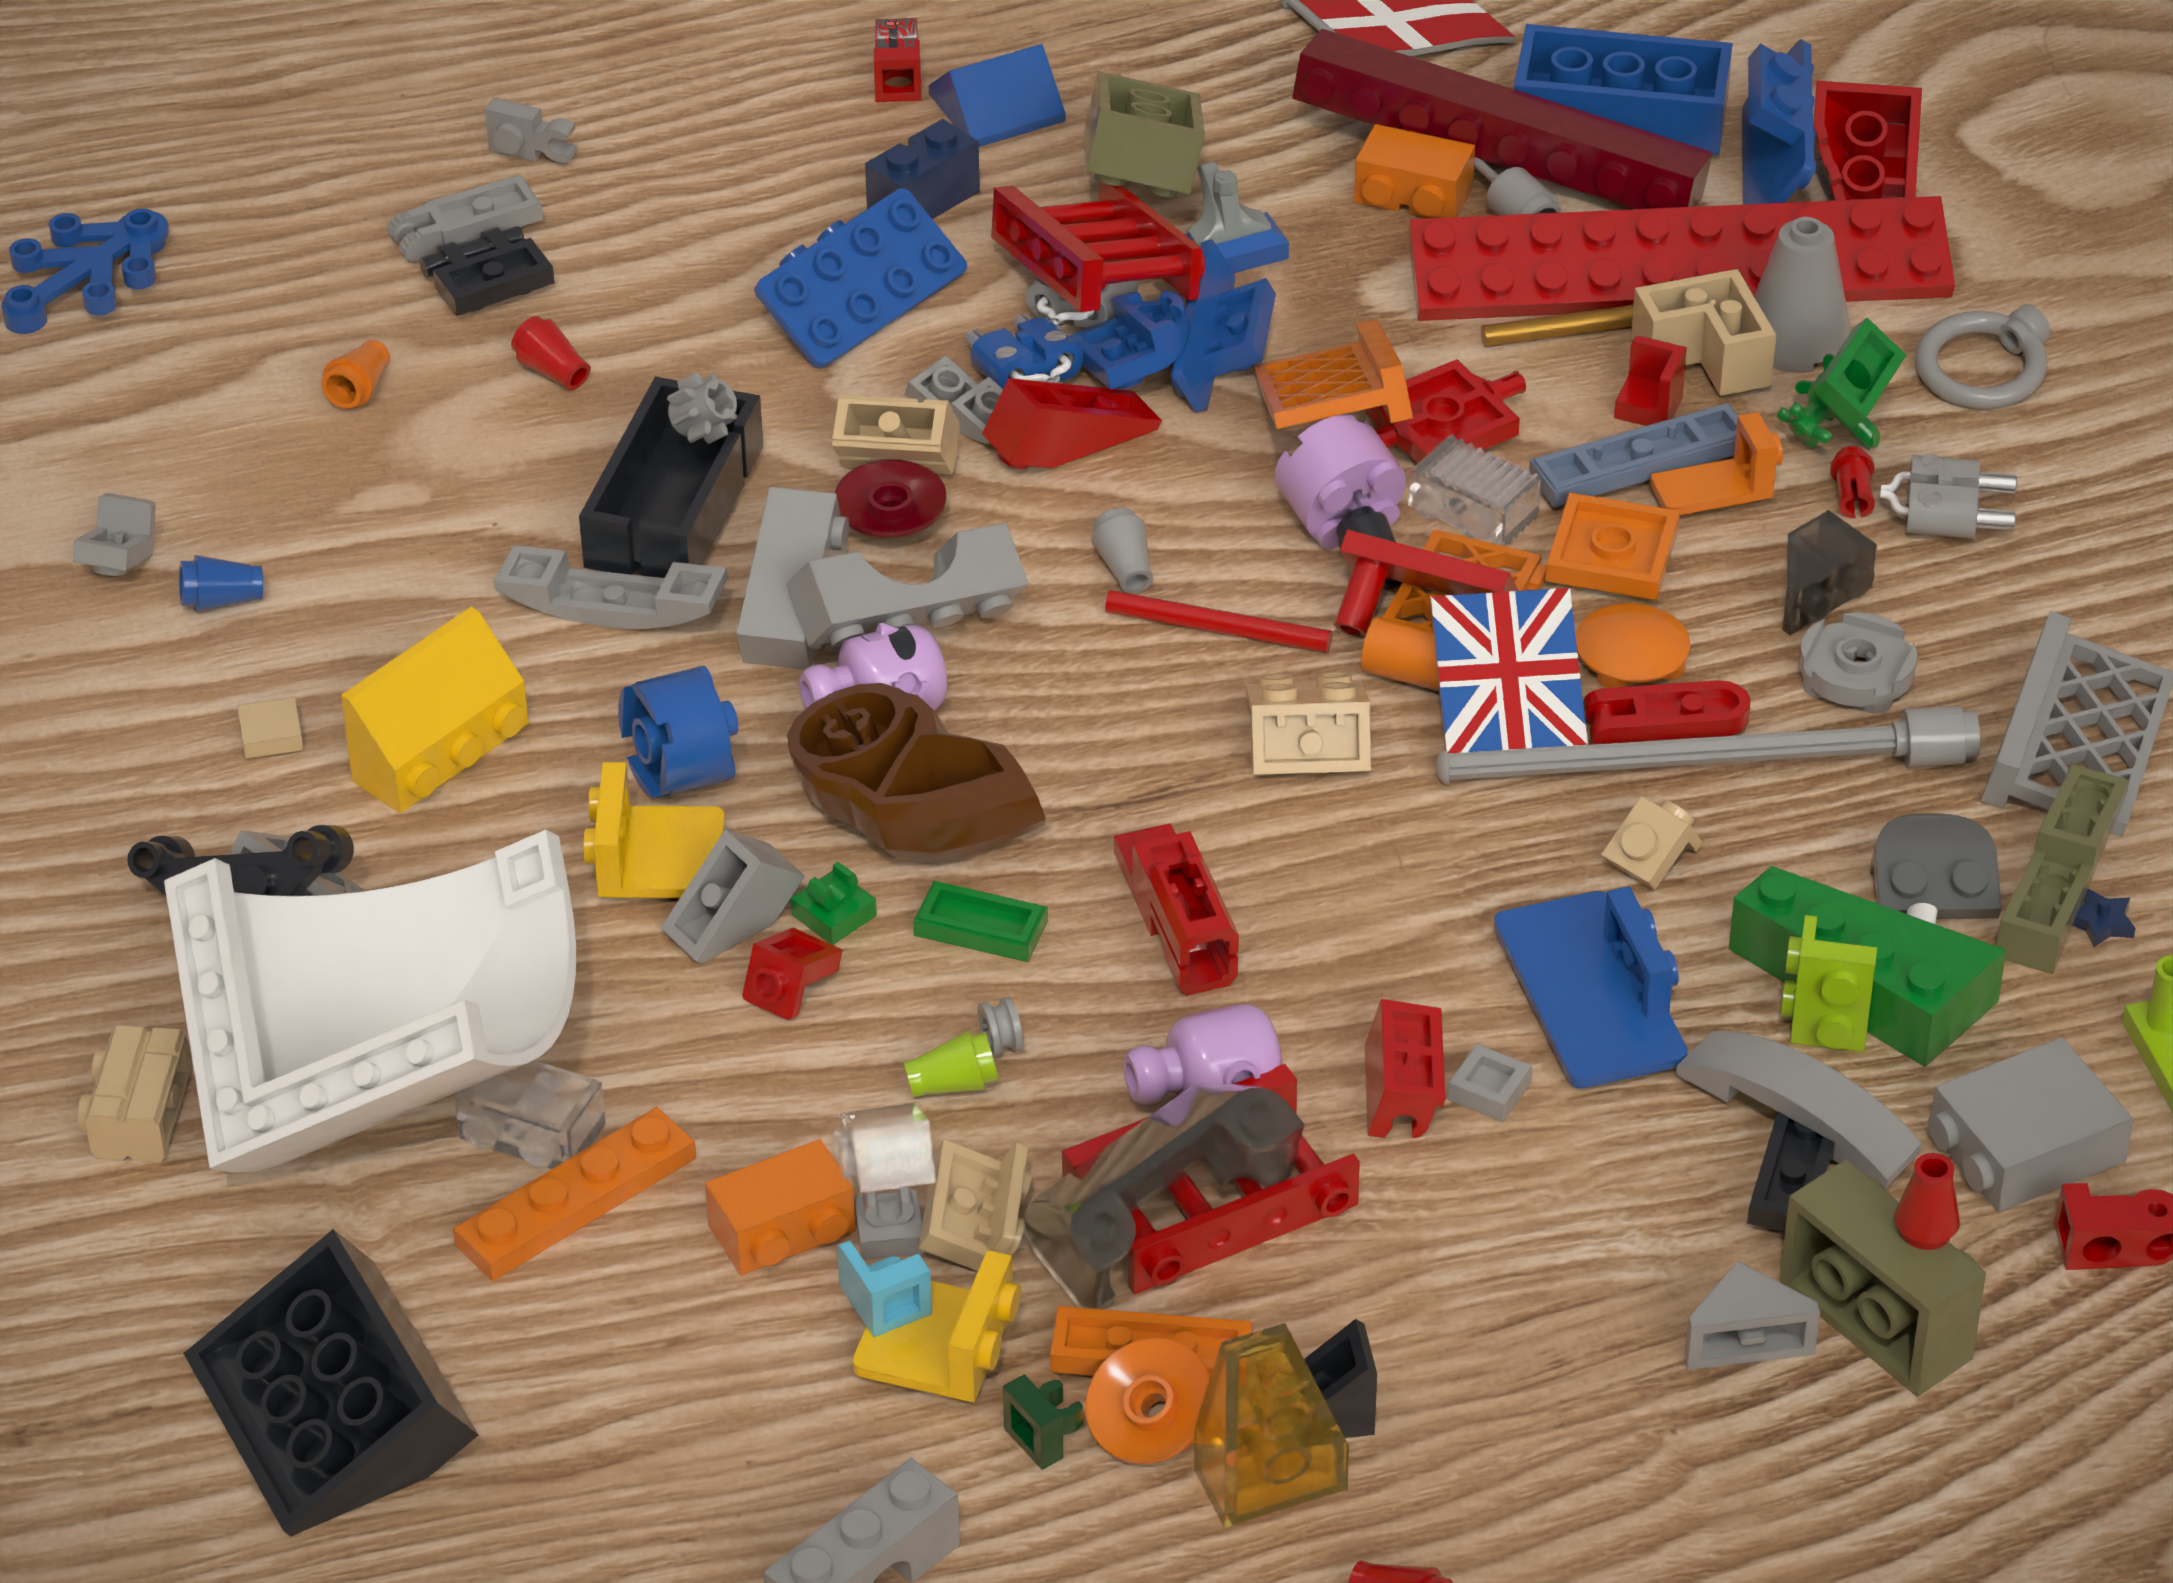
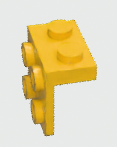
M603 762L600 787H590L589 821L595 822L596 826L595 828H585L584 861L585 864H595L598 897L680 898L724 832V810L717 806H630L627 762Z
M987 1250L971 1289L931 1281L932 1314L876 1337H873L866 1327L853 1356L854 1373L866 1379L975 1403L987 1371H993L997 1364L1001 1350L1002 1334L1007 1322L1012 1323L1018 1312L1021 1299V1285L1013 1283L1012 1255Z

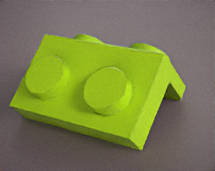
M1805 915L1802 937L1790 936L1786 962L1785 973L1797 974V981L1785 980L1781 1017L1793 1018L1790 1043L1864 1052L1877 947L1815 940L1818 916Z

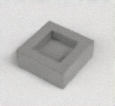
M1476 1044L1449 1081L1447 1100L1504 1122L1531 1084L1532 1065Z

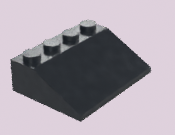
M334 1229L183 1353L282 1530L289 1536L296 1535L428 1478L479 1436L374 1261Z

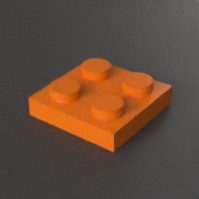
M1569 492L1546 564L1545 581L1578 588L1582 587L1624 594L1630 597L1658 600L1679 529L1680 511Z

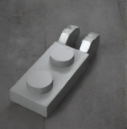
M517 175L425 202L424 206L407 210L404 214L400 212L399 215H394L395 217L390 219V223L387 224L389 226L387 231L396 244L400 243L399 249L404 259L414 263L416 261L419 262L421 257L437 253L438 246L450 242L461 245L479 239L481 232L495 227L503 231L515 226L522 227L543 220L542 204L524 178Z

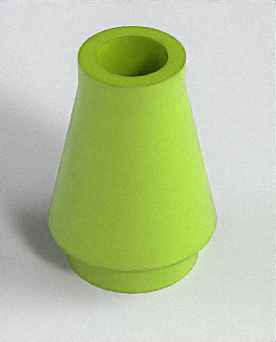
M968 1030L927 1053L904 1062L914 1098L925 1094L986 1090V1083L999 1080L986 1032L970 1036Z

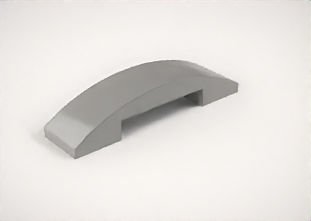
M513 545L494 580L495 589L507 597L535 610L565 620L607 628L651 629L683 624L710 614L728 578V572L725 567L678 562L672 563L665 578L574 569L569 566L565 550Z
M1711 1031L1677 1065L1676 1075L1726 1102H1729L1741 1091L1835 1142L1834 1161L1840 1163L1846 1159L1866 1176L1876 1179L1884 1188H1887L1921 1152L1922 1143L1874 1096L1823 1062L1782 1043L1747 1033Z

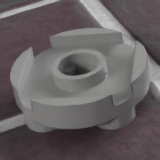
M1863 612L1843 613L1841 622L1832 623L1825 627V619L1814 623L1802 638L1799 668L1803 676L1802 687L1808 695L1815 698H1825L1846 706L1860 707L1868 713L1877 714L1889 710L1892 706V701L1902 696L1912 685L1916 671L1917 649L1914 643L1911 647L1904 640L1905 630L1897 623L1878 615ZM1857 656L1867 659L1866 662H1854Z

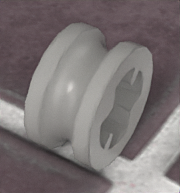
M1011 997L1001 998L1000 1004L996 1007H992L988 1002L979 1003L977 1013L980 1032H986L993 1057L999 1056L1001 1049L1004 1047H1009L1012 1052L1022 1050L1023 1034L1021 1023Z

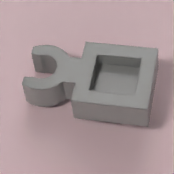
M493 98L485 109L490 152L537 162L544 153L548 158L558 163H568L577 152L576 145L562 141H567L575 130V124L569 120L559 118L551 122L542 121L541 108Z

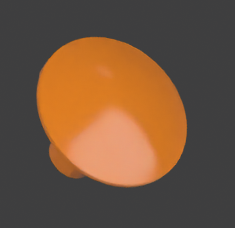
M1623 603L1600 608L1589 614L1580 623L1575 634L1578 656L1586 666L1597 673V682L1604 688L1628 687L1630 683H1646L1659 679L1672 680L1679 678L1685 672L1686 660L1690 652V638L1683 624L1664 610L1644 604Z

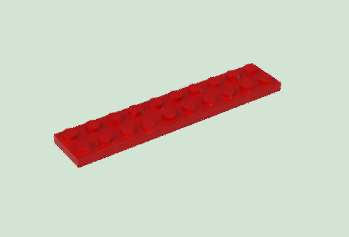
M1941 196L1410 219L1409 240L1418 321L1561 315L1634 305L1635 288L1734 269L1739 270L1754 296L1781 227L1801 217L1815 218L1826 224L1833 231L1846 302L1948 298L1953 296L1955 281Z

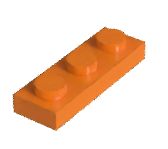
M1058 1306L1050 1353V1372L1094 1376L1101 1364L1116 1350L1137 1340L1156 1337L1172 1339L1192 1349L1208 1369L1212 1385L1246 1388L1253 1321Z

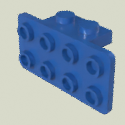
M1802 39L1798 40L1787 54L1783 52L1777 53L1759 44L1748 57V98L1742 108L1743 205L1785 203L1797 189H1804L1815 173L1814 138L1816 131L1813 128L1815 98L1812 94L1814 65L1812 64L1811 44Z
M900 188L844 224L842 220L833 223L818 236V242L809 248L802 244L792 250L780 261V267L759 280L754 288V292L808 361L816 368H825L959 278L967 269V262L912 193L907 189Z
M1630 886L1609 890L1607 893L1592 891L1500 911L1495 915L1494 930L1572 1086L1587 1088L1677 1068V1065L1687 1056L1688 1048L1669 1013L1671 990L1673 986L1678 985L1679 981L1675 957L1670 950L1663 951L1657 939L1656 925L1651 911L1648 908H1641Z

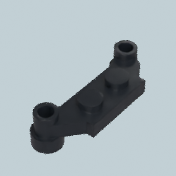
M316 825L307 831L296 832L290 837L287 847L282 851L195 857L190 843L180 836H156L148 842H138L133 845L128 853L127 862L130 871L135 876L145 878L165 896L164 880L214 858L230 865L234 892L267 896H300L320 874L343 871L353 858L354 845L349 833L337 825Z

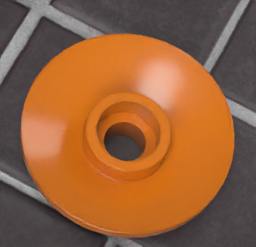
M1155 1337L1131 1342L1111 1354L1097 1369L1090 1382L1085 1402L1086 1419L1090 1432L1107 1453L1124 1462L1153 1464L1172 1458L1190 1446L1205 1427L1213 1404L1212 1380L1208 1369L1199 1356L1192 1349L1178 1341ZM1161 1401L1166 1402L1158 1414L1148 1418V1411L1153 1404Z

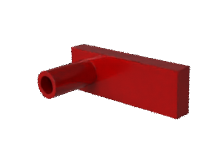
M1347 529L1340 551L1348 566L1353 570L1334 626L1348 634L1366 636L1386 578L1449 595L1518 591L1510 572Z

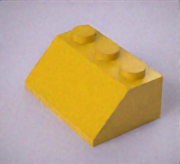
M472 606L341 694L352 782L400 814L422 798L429 796L436 788L465 768L472 766L479 758L506 739L515 736L522 728L529 724L524 680L481 613Z

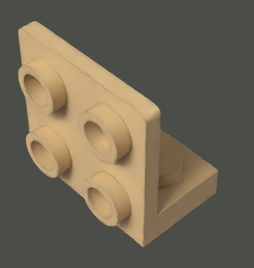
M1346 672L1317 674V682H1294L1293 675L1265 674L1259 676L1258 684H1246V698L1251 711L1253 775L1371 771L1370 701L1362 681H1352V674Z

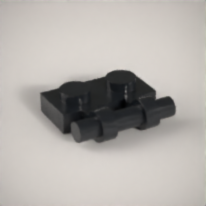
M519 226L503 231L495 227L481 232L479 239L458 246L455 242H450L438 246L437 253L419 259L424 277L434 276L435 288L456 316L477 311L485 306L518 295H525L533 290L555 283L552 264L531 238H524V234Z

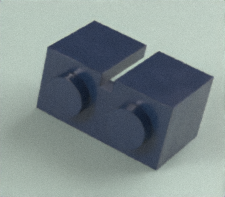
M941 119L908 138V146L899 143L865 163L867 209L897 189L904 188L912 193L929 216L934 219L979 193V141L945 119Z

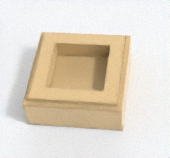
M295 697L237 705L245 759L304 750Z

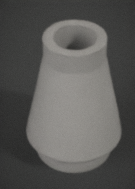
M1114 508L1101 514L1093 524L1094 532L1091 538L1093 546L1118 579L1120 587L1124 592L1136 593L1145 590L1153 582V575L1149 564L1145 522L1128 508Z

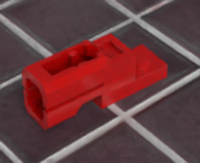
M1171 823L1115 835V857L1150 935L1159 934L1161 937L1165 958L1179 990L1186 996L1230 986L1238 976V956L1236 953L1239 950V934L1191 831L1175 834Z

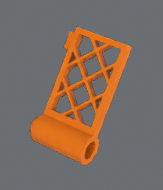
M1436 529L1433 530L1423 547L1427 551L1435 553L1441 551L1464 558L1462 560L1492 568L1507 567L1519 570L1520 572L1511 574L1518 591L1540 590L1545 582L1546 565L1541 564L1542 555ZM1402 583L1382 618L1375 617L1368 628L1361 656L1362 672L1439 691L1430 600L1431 596H1445L1449 594L1441 592L1426 594L1419 586ZM1423 613L1429 621L1417 624L1401 620V618Z

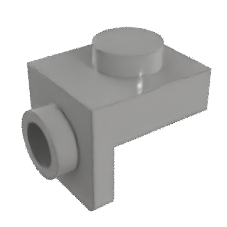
M105 493L100 496L98 500L97 527L74 540L73 562L93 565V571L98 574L118 576L126 574L129 569L153 555L155 503L151 500Z

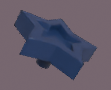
M2088 888L2085 903L2080 906L2073 926L2086 931L2093 947L2109 937L2134 938L2136 928L2126 916L2130 897L2105 898Z

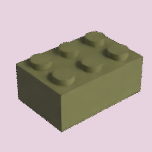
M1098 71L1084 128L1086 172L1094 173V178L1097 181L1109 185L1123 186L1125 181L1144 184L1147 191L1163 197H1176L1177 192L1190 194L1205 135L1200 94Z
M1845 1159L1789 1196L1780 1283L1816 1301L1822 1319L1918 1397L1973 1359L1986 1272L1979 1267L1972 1256L1966 1252L1959 1251L1949 1242L1943 1247L1934 1250L1918 1249L1905 1242L1894 1221V1213L1899 1202L1888 1194L1876 1179L1866 1176Z

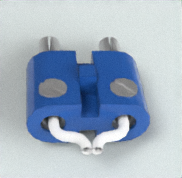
M1027 314L1018 315L1014 321V327L1018 331L1015 333L1016 337L1006 328L985 335L981 331L974 329L969 331L965 337L966 344L971 348L970 358L972 364L987 378L990 377L1002 389L1008 378L1058 383L1075 376L1080 371L1084 362L1082 349L1053 322L1044 317L1032 319Z

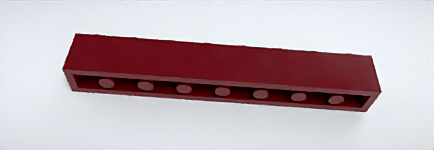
M1321 29L1299 56L1292 95L1294 100L1372 125L1378 124L1475 145V158L1509 169L1520 167L1534 177L1634 209L1696 207L1703 197L1713 154L1711 151L1326 29Z

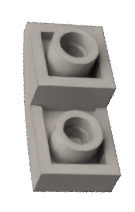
M945 356L908 382L905 396L918 399L919 403H922L925 399L949 401L953 413L956 414L960 422V434L975 441L990 444L982 433L1003 389L990 377L977 384L952 360Z

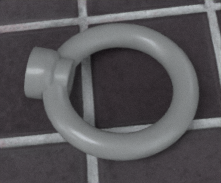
M2030 304L2020 306L2009 316L1988 311H1970L1949 316L1930 327L1920 339L1915 356L1918 374L1933 393L1943 400L1958 406L1972 409H1996L2013 405L2032 394L2044 379L2048 361L2043 343L2050 338V326L2042 312ZM1969 333H1988L1998 335L2002 344L2014 354L2023 352L2025 368L2016 379L2009 383L1995 387H1973L1948 377L1941 370L1937 356L1941 347L1952 338Z

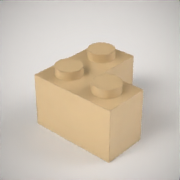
M1738 269L1635 288L1631 332L1632 341L1635 336H1642L1687 347L1686 365L1701 363L1720 396L1742 393L1772 385L1776 333Z

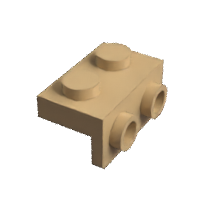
M943 1139L933 1154L918 1249L975 1271H979L987 1250L1012 1255L1021 1241L1025 1227V1221L1018 1218L1019 1207L1028 1193L1032 1178L1031 1172L1025 1170L1028 1146L1015 1142L1003 1160L999 1161Z

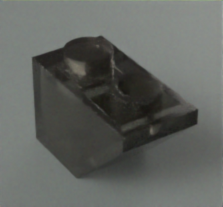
M1830 510L1791 531L1787 536L1783 576L1782 630L1789 635L1796 633L1811 623L1822 620L1829 612L1853 598L1861 597L1872 588L1875 577L1874 566L1877 544Z

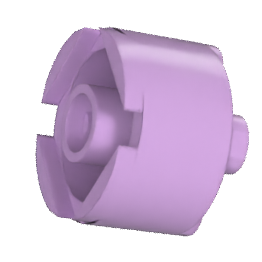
M1342 414L1319 421L1298 436L1302 445L1290 457L1285 450L1276 465L1275 483L1277 488L1310 535L1318 540L1324 549L1331 550L1339 547V537L1336 534L1337 526L1345 515L1356 508L1363 506L1372 507L1376 512L1386 515L1390 526L1399 517L1400 509L1397 504L1404 493L1406 485L1404 470L1371 424L1366 420L1365 423L1358 422L1354 415Z

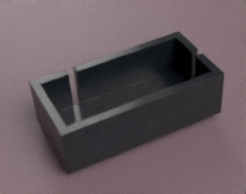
M655 376L579 515L583 567L633 575L635 570H641L642 576L665 578L673 562L703 565L744 486L743 477L748 478L763 449L760 395L733 391L737 401L735 414L738 417L736 421L725 425L728 435L709 444L705 441L704 437L691 443L688 441L687 436L676 431L669 418L668 409L670 402L667 398L669 395L679 391L678 380Z

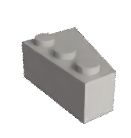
M769 486L737 629V639L743 663L805 670L813 665L817 649H824L825 644L808 646L786 583L808 561L848 553L849 519L848 517H842L840 514L837 494Z

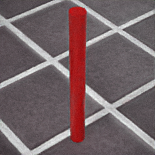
M1113 590L1108 592L1105 611L1112 614L1324 653L1329 652L1332 643V630Z

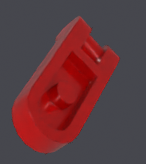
M1714 680L1601 688L1588 693L1584 698L1583 706L1586 719L1592 724L1589 731L1592 745L1736 735L1743 731L1749 723L1751 698L1748 692L1738 684Z

